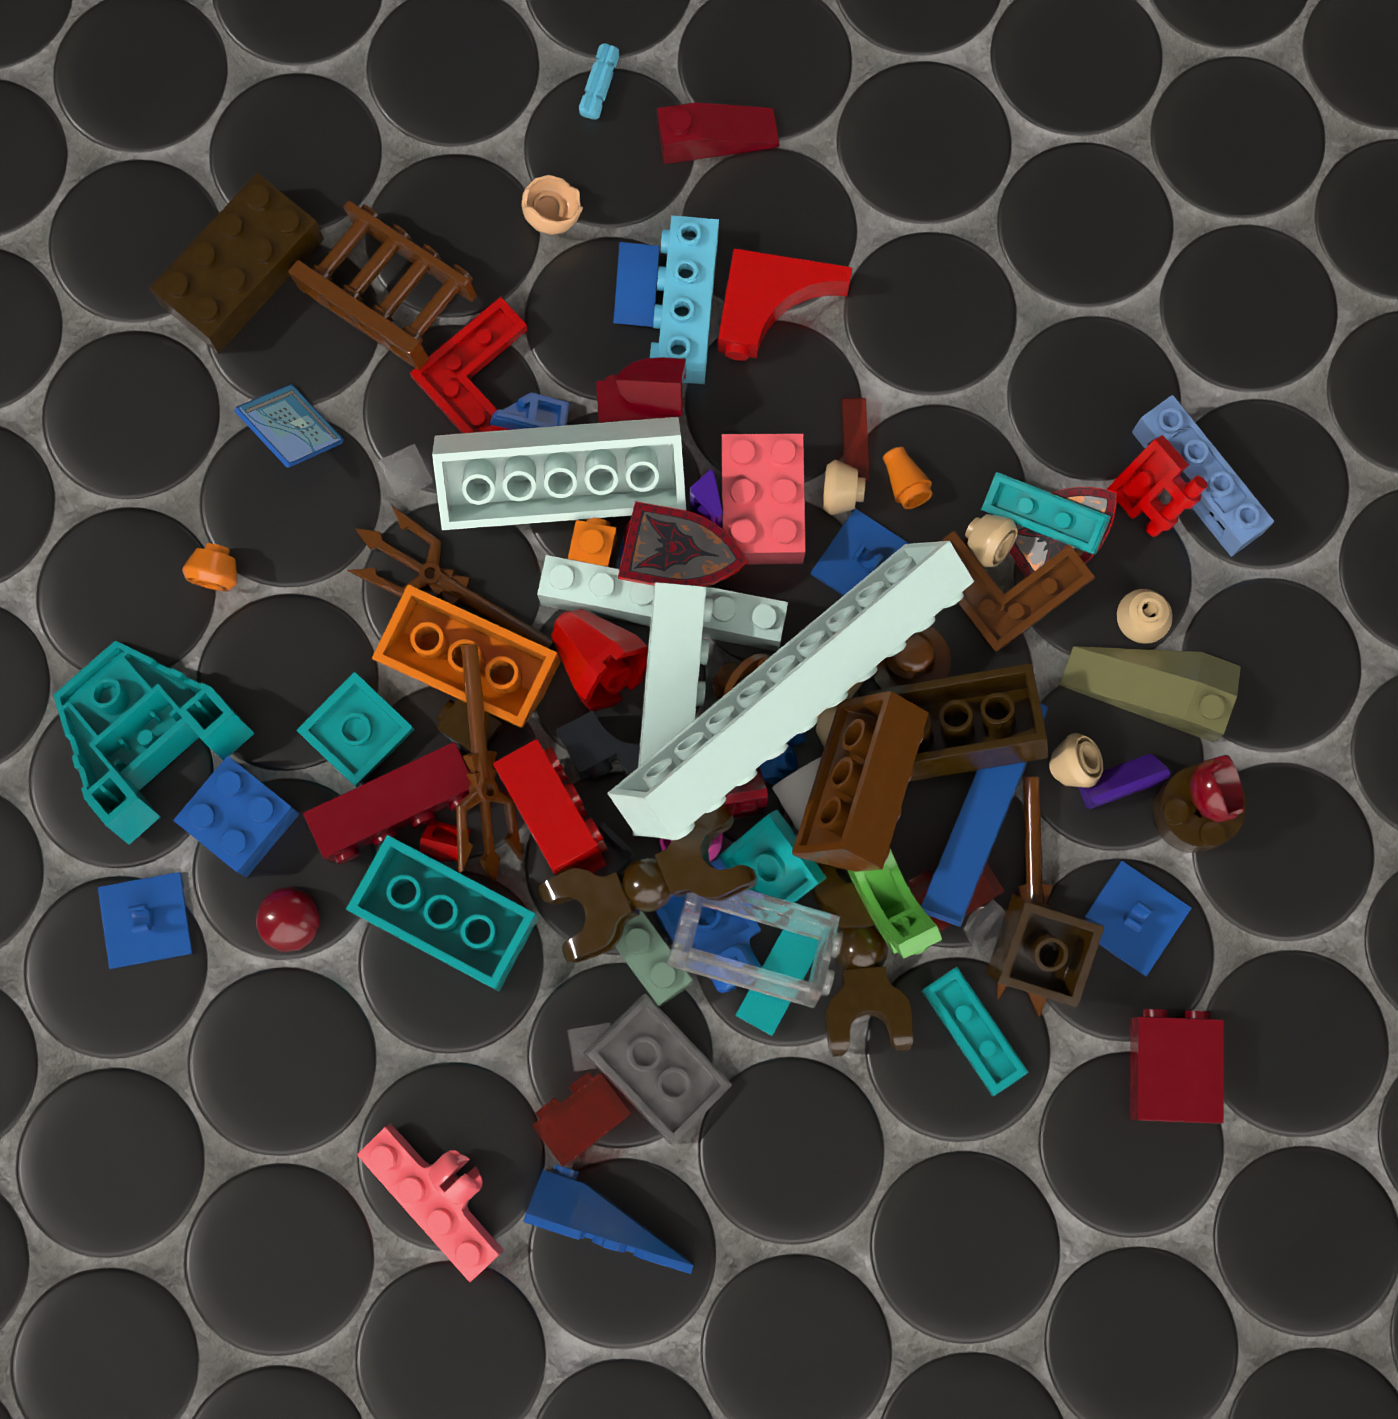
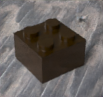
M1012 894L986 973L1000 984L1078 1007L1104 926L1091 918Z

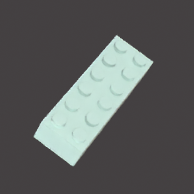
M679 417L437 435L434 438L432 456L442 530L591 519L593 517L632 515L635 501L686 511Z

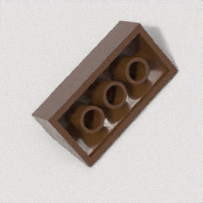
M892 691L846 699L837 705L792 855L854 872L883 870L884 863L890 854V843L894 829L901 816V806L907 785L913 775V765L917 751L924 738V727L929 714L927 711Z

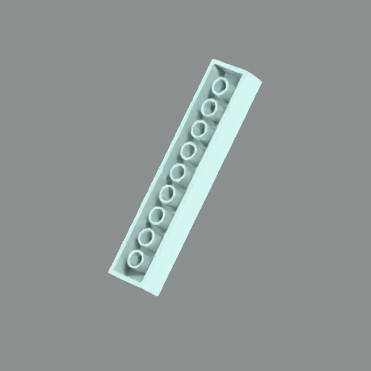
M939 541L903 545L609 791L608 795L634 833L669 840H678L689 834L694 829V822L704 813L716 810L726 801L725 795L735 786H741L752 780L757 774L756 768L766 760L773 759L782 754L788 747L787 742L796 734L811 729L818 722L817 716L826 708L834 707L844 701L848 696L847 690L857 682L865 681L873 676L877 671L876 665L886 657L894 656L902 651L907 645L905 641L914 633L921 632L930 627L935 622L934 616L939 611L959 602L964 596L962 592L974 580L951 542Z

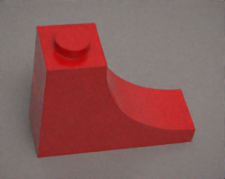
M734 249L718 336V352L725 353L726 357L739 361L747 360L748 357L757 358L760 345L767 331L788 309L816 297L847 296L852 267Z

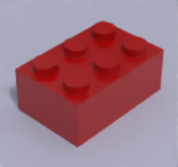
M535 739L493 763L555 876L572 868L584 869L593 873L606 866L601 853L608 850L603 841V837L591 817L583 821L582 818L588 815L573 784L571 782L566 785L562 784L568 781V778L551 747L543 750L538 739Z

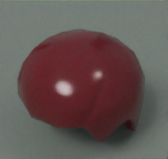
M1223 755L1201 762L1194 770L1190 784L1194 805L1202 816L1214 822L1235 819L1238 814L1244 811V799L1240 778L1231 757Z
M294 886L276 888L261 901L256 915V927L266 945L283 953L299 951L314 940L320 927V914L313 897L308 892Z

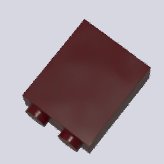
M1143 1009V1017L1131 1018L1130 1120L1224 1124V1020H1212L1211 1012L1185 1011V1018H1168V1010Z

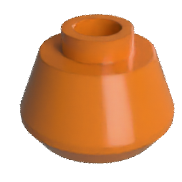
M206 543L205 549L197 548L183 566L182 571L185 579L193 584L208 589L228 592L238 583L235 558L229 556L230 549L221 545Z

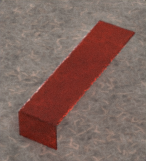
M866 398L841 399L845 464L858 469V477L866 478L865 482H870Z

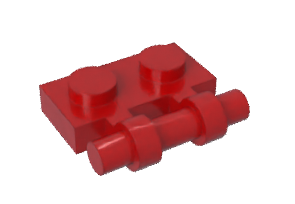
M1161 435L1146 447L1113 481L1107 490L1118 493L1117 502L1132 519L1145 512L1151 519L1145 526L1146 532L1152 537H1157L1163 530H1170L1178 522V516L1185 509H1192L1200 501V494L1208 487V484L1203 477L1198 475L1189 483L1181 478L1180 475L1190 465L1164 435ZM1165 490L1173 497L1167 505L1158 499Z

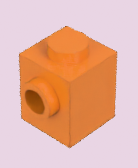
M595 517L587 519L586 522L576 520L568 559L612 568L618 542L616 527H611V523L607 520Z

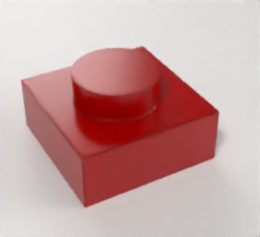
M435 820L429 822L421 837L419 852L431 855L432 858L439 861L458 862L457 826ZM467 829L468 842L471 829Z

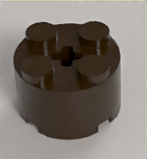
M1199 764L1187 767L1168 779L1160 787L1153 801V814L1160 836L1173 848L1186 853L1206 852L1229 841L1241 828L1246 813L1247 796L1242 789L1244 811L1238 814L1235 819L1214 822L1204 816L1198 817L1194 814L1197 807L1192 801L1190 784L1193 772Z

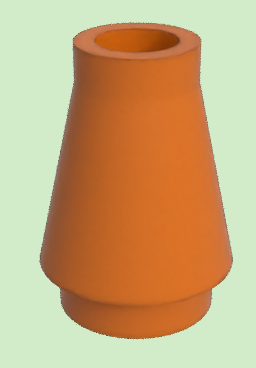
M904 447L894 448L883 456L895 501L901 503L904 509L916 508L932 497L933 493L930 489L932 482L909 457Z

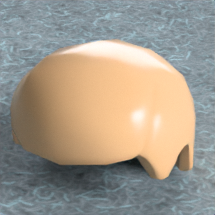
M552 175L535 178L525 188L522 195V210L525 219L536 231L548 235L566 232L575 225L583 210V206L580 204L579 190L571 187L564 179Z

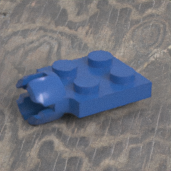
M721 858L711 862L717 870L726 869ZM695 893L682 897L672 895L666 905L659 910L653 911L686 972L701 967L707 971L719 992L724 993L736 989V985L740 981L742 984L747 983L761 970V965L750 947V939L759 934L761 929L741 894L722 902L709 900Z

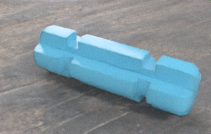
M606 43L601 44L598 48L597 60L593 63L584 90L586 93L582 96L579 105L580 115L592 120H596L600 116L603 107L602 102L605 101L614 74L613 69L616 68L619 59V49Z

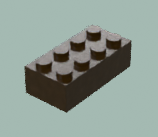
M256 173L149 289L165 310L219 354L290 277L288 271L297 260L303 263L321 244L324 238L316 220L260 174Z
M1032 663L867 692V695L892 691L929 713L924 727V738L917 751L913 765V775L910 781L1048 758L1047 736Z

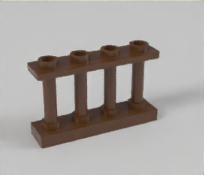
M348 200L343 207L353 224L318 266L314 264L312 268L297 260L288 273L299 290L417 370H420L429 359L421 345L423 342L422 336L457 293L470 302L475 300L477 294L471 284L473 278L462 267L456 264L450 267L442 262L441 256L430 246L423 244L422 247H419L413 243L410 235L398 225L393 224L390 228L381 222V217L369 206L363 204L360 208ZM366 233L381 242L380 248L349 286L343 285L342 288H339L332 283L331 275ZM396 253L413 263L379 306L374 305L372 308H369L362 303L361 295ZM426 273L443 283L409 327L405 325L400 329L392 323L393 319L391 316Z

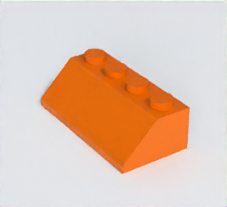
M407 585L372 659L466 702L461 645L478 644L484 711L523 728L543 699L561 662L558 653L411 585Z

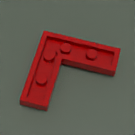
M500 297L430 355L420 370L415 368L410 372V375L462 434L509 430L490 425L492 415L497 409L470 379L528 331L527 325Z

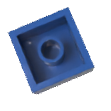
M227 756L173 821L233 870L247 878L300 813L232 758Z

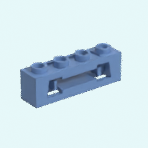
M1173 395L1140 418L1132 433L1145 449L1152 440L1164 435L1190 465L1180 475L1181 478L1188 483L1197 475L1206 480L1208 487L1200 494V501L1192 509L1231 557L1261 536L1274 523V520ZM1217 521H1219L1222 524V526L1225 528L1224 530L1217 523Z

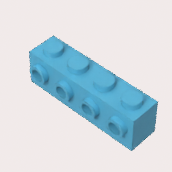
M671 215L670 230L663 229L661 238V253L668 254L666 267H659L657 291H664L663 305L655 304L653 328L660 329L659 343H651L650 358L686 359V379H683V383L705 384L719 219Z

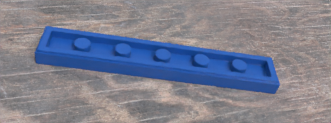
M1040 704L1044 721L1048 713V706ZM1027 762L977 770L921 905L927 915L961 927Z

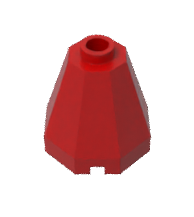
M584 609L566 611L556 619L554 630L551 634L577 695L590 711L593 710L595 712L615 706L623 699L619 692L625 686L632 691L641 683L647 669L648 646L636 634Z

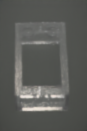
M746 890L722 902L709 900L695 893H689L684 898L667 966L814 1008L821 995L828 996L833 983L835 972L828 970L830 958L837 957L842 943L843 934L837 932L840 916L751 890ZM702 906L818 939L809 982L692 948Z

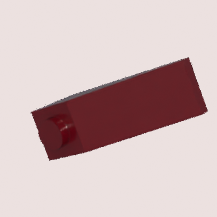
M699 102L657 108L658 132L664 164L779 147L773 108Z
M760 766L756 768L757 774L752 780L741 786H735L725 795L726 801L721 806L729 807L733 819L765 814L768 793Z

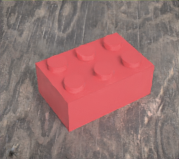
M722 434V529L740 547L748 561L747 565L803 564L805 557L803 434Z

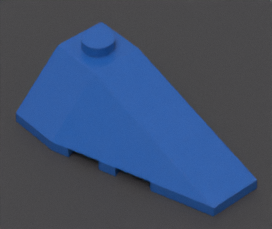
M558 1164L554 1165L553 1171L547 1169L542 1171L523 1222L577 1240L586 1237L604 1248L624 1253L626 1250L634 1253L633 1255L640 1259L691 1274L693 1262L589 1184L577 1180L579 1171Z

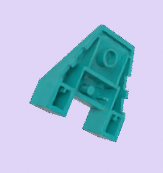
M116 640L53 694L65 736L70 740L74 753L71 756L74 767L79 771L83 783L81 790L84 800L105 826L129 845L160 818V815L139 790L191 744L200 738L215 754L224 760L255 734L212 687L202 682L198 683L173 668L169 669L157 663L154 659Z

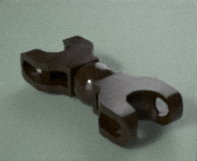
M720 806L712 812L704 813L694 822L695 827L689 834L681 839L672 840L667 849L655 854L656 859L647 857L636 860L626 868L624 874L615 872L602 877L584 869L572 868L540 884L538 891L544 902L561 904L577 899L585 908L586 922L582 931L565 941L562 946L566 962L579 963L614 949L623 935L624 926L630 919L640 915L639 911L651 912L659 910L669 902L672 895L682 897L695 893L706 899L722 902L754 887L758 882V876L753 868L747 865H737L732 868L717 870L709 859L708 850L712 840L722 832L730 829L733 824V816L729 807Z
M890 846V849H891L892 854H893L894 859H895L894 850H893V848ZM816 862L827 878L813 888L814 900L823 911L832 915L836 921L837 934L840 935L836 940L835 955L837 962L844 969L841 975L842 989L833 996L825 1012L829 1052L833 1057L843 1056L847 1053L850 1046L851 1024L855 1019L865 1015L878 1017L885 1023L890 1037V1044L894 1049L909 1051L913 1043L911 1004L907 997L888 981L886 967H883L888 954L887 943L869 915L854 884L846 883L838 877L834 866Z

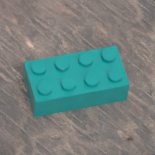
M389 835L383 841L346 910L498 992L539 919L534 912Z

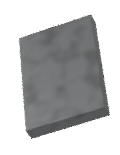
M646 993L642 994L584 1052L587 1058L670 1145H674L732 1086L724 1075Z

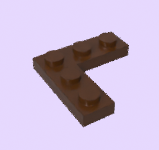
M955 531L941 540L951 542L974 580L962 592L964 596L958 603L996 653L1095 579V576L1071 545H1068L1011 590L1003 594Z

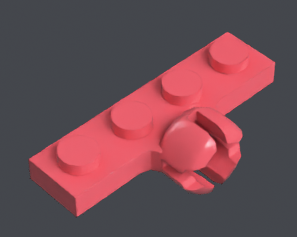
M389 1124L357 1154L362 1162L469 1282L474 1280L504 1251L469 1211L468 1202L482 1188L483 1179L477 1166L460 1178L456 1175L470 1160L463 1153L450 1150L443 1154L434 1164L430 1165L422 1159L392 1124Z

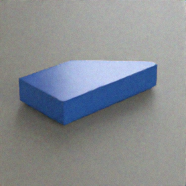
M531 392L518 399L515 404L503 410L495 411L490 420V425L509 430L566 426L570 402Z

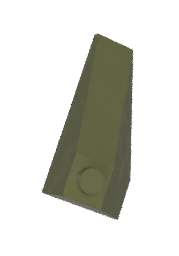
M1073 646L1059 685L1213 743L1224 735L1237 698L1241 666L1204 652Z

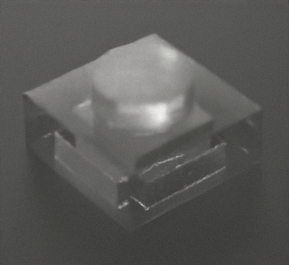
M415 444L378 461L397 500L433 483Z
M994 900L990 901L985 907L977 908L969 916L967 925L963 927L970 944L981 954L998 939L1006 915L1005 910Z
M610 1023L567 1030L574 1072L597 1068L584 1052L611 1026Z

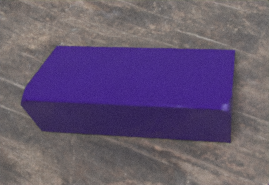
M711 469L690 487V512L701 515L722 528L723 512L714 471Z
M1147 754L1104 770L1095 786L1090 788L1078 787L1086 809L1089 808L1090 810L1161 784L1171 774L1169 769L1152 754Z

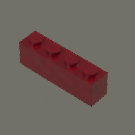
M453 742L304 812L303 815L322 857L329 863L336 860L338 865L358 857L360 855L358 849L374 842L376 847L381 846L387 835L396 839L398 837L396 831L412 825L413 829L427 825L436 819L434 813L447 807L451 811H455L456 806L469 794L471 782L466 774L470 771L459 747Z

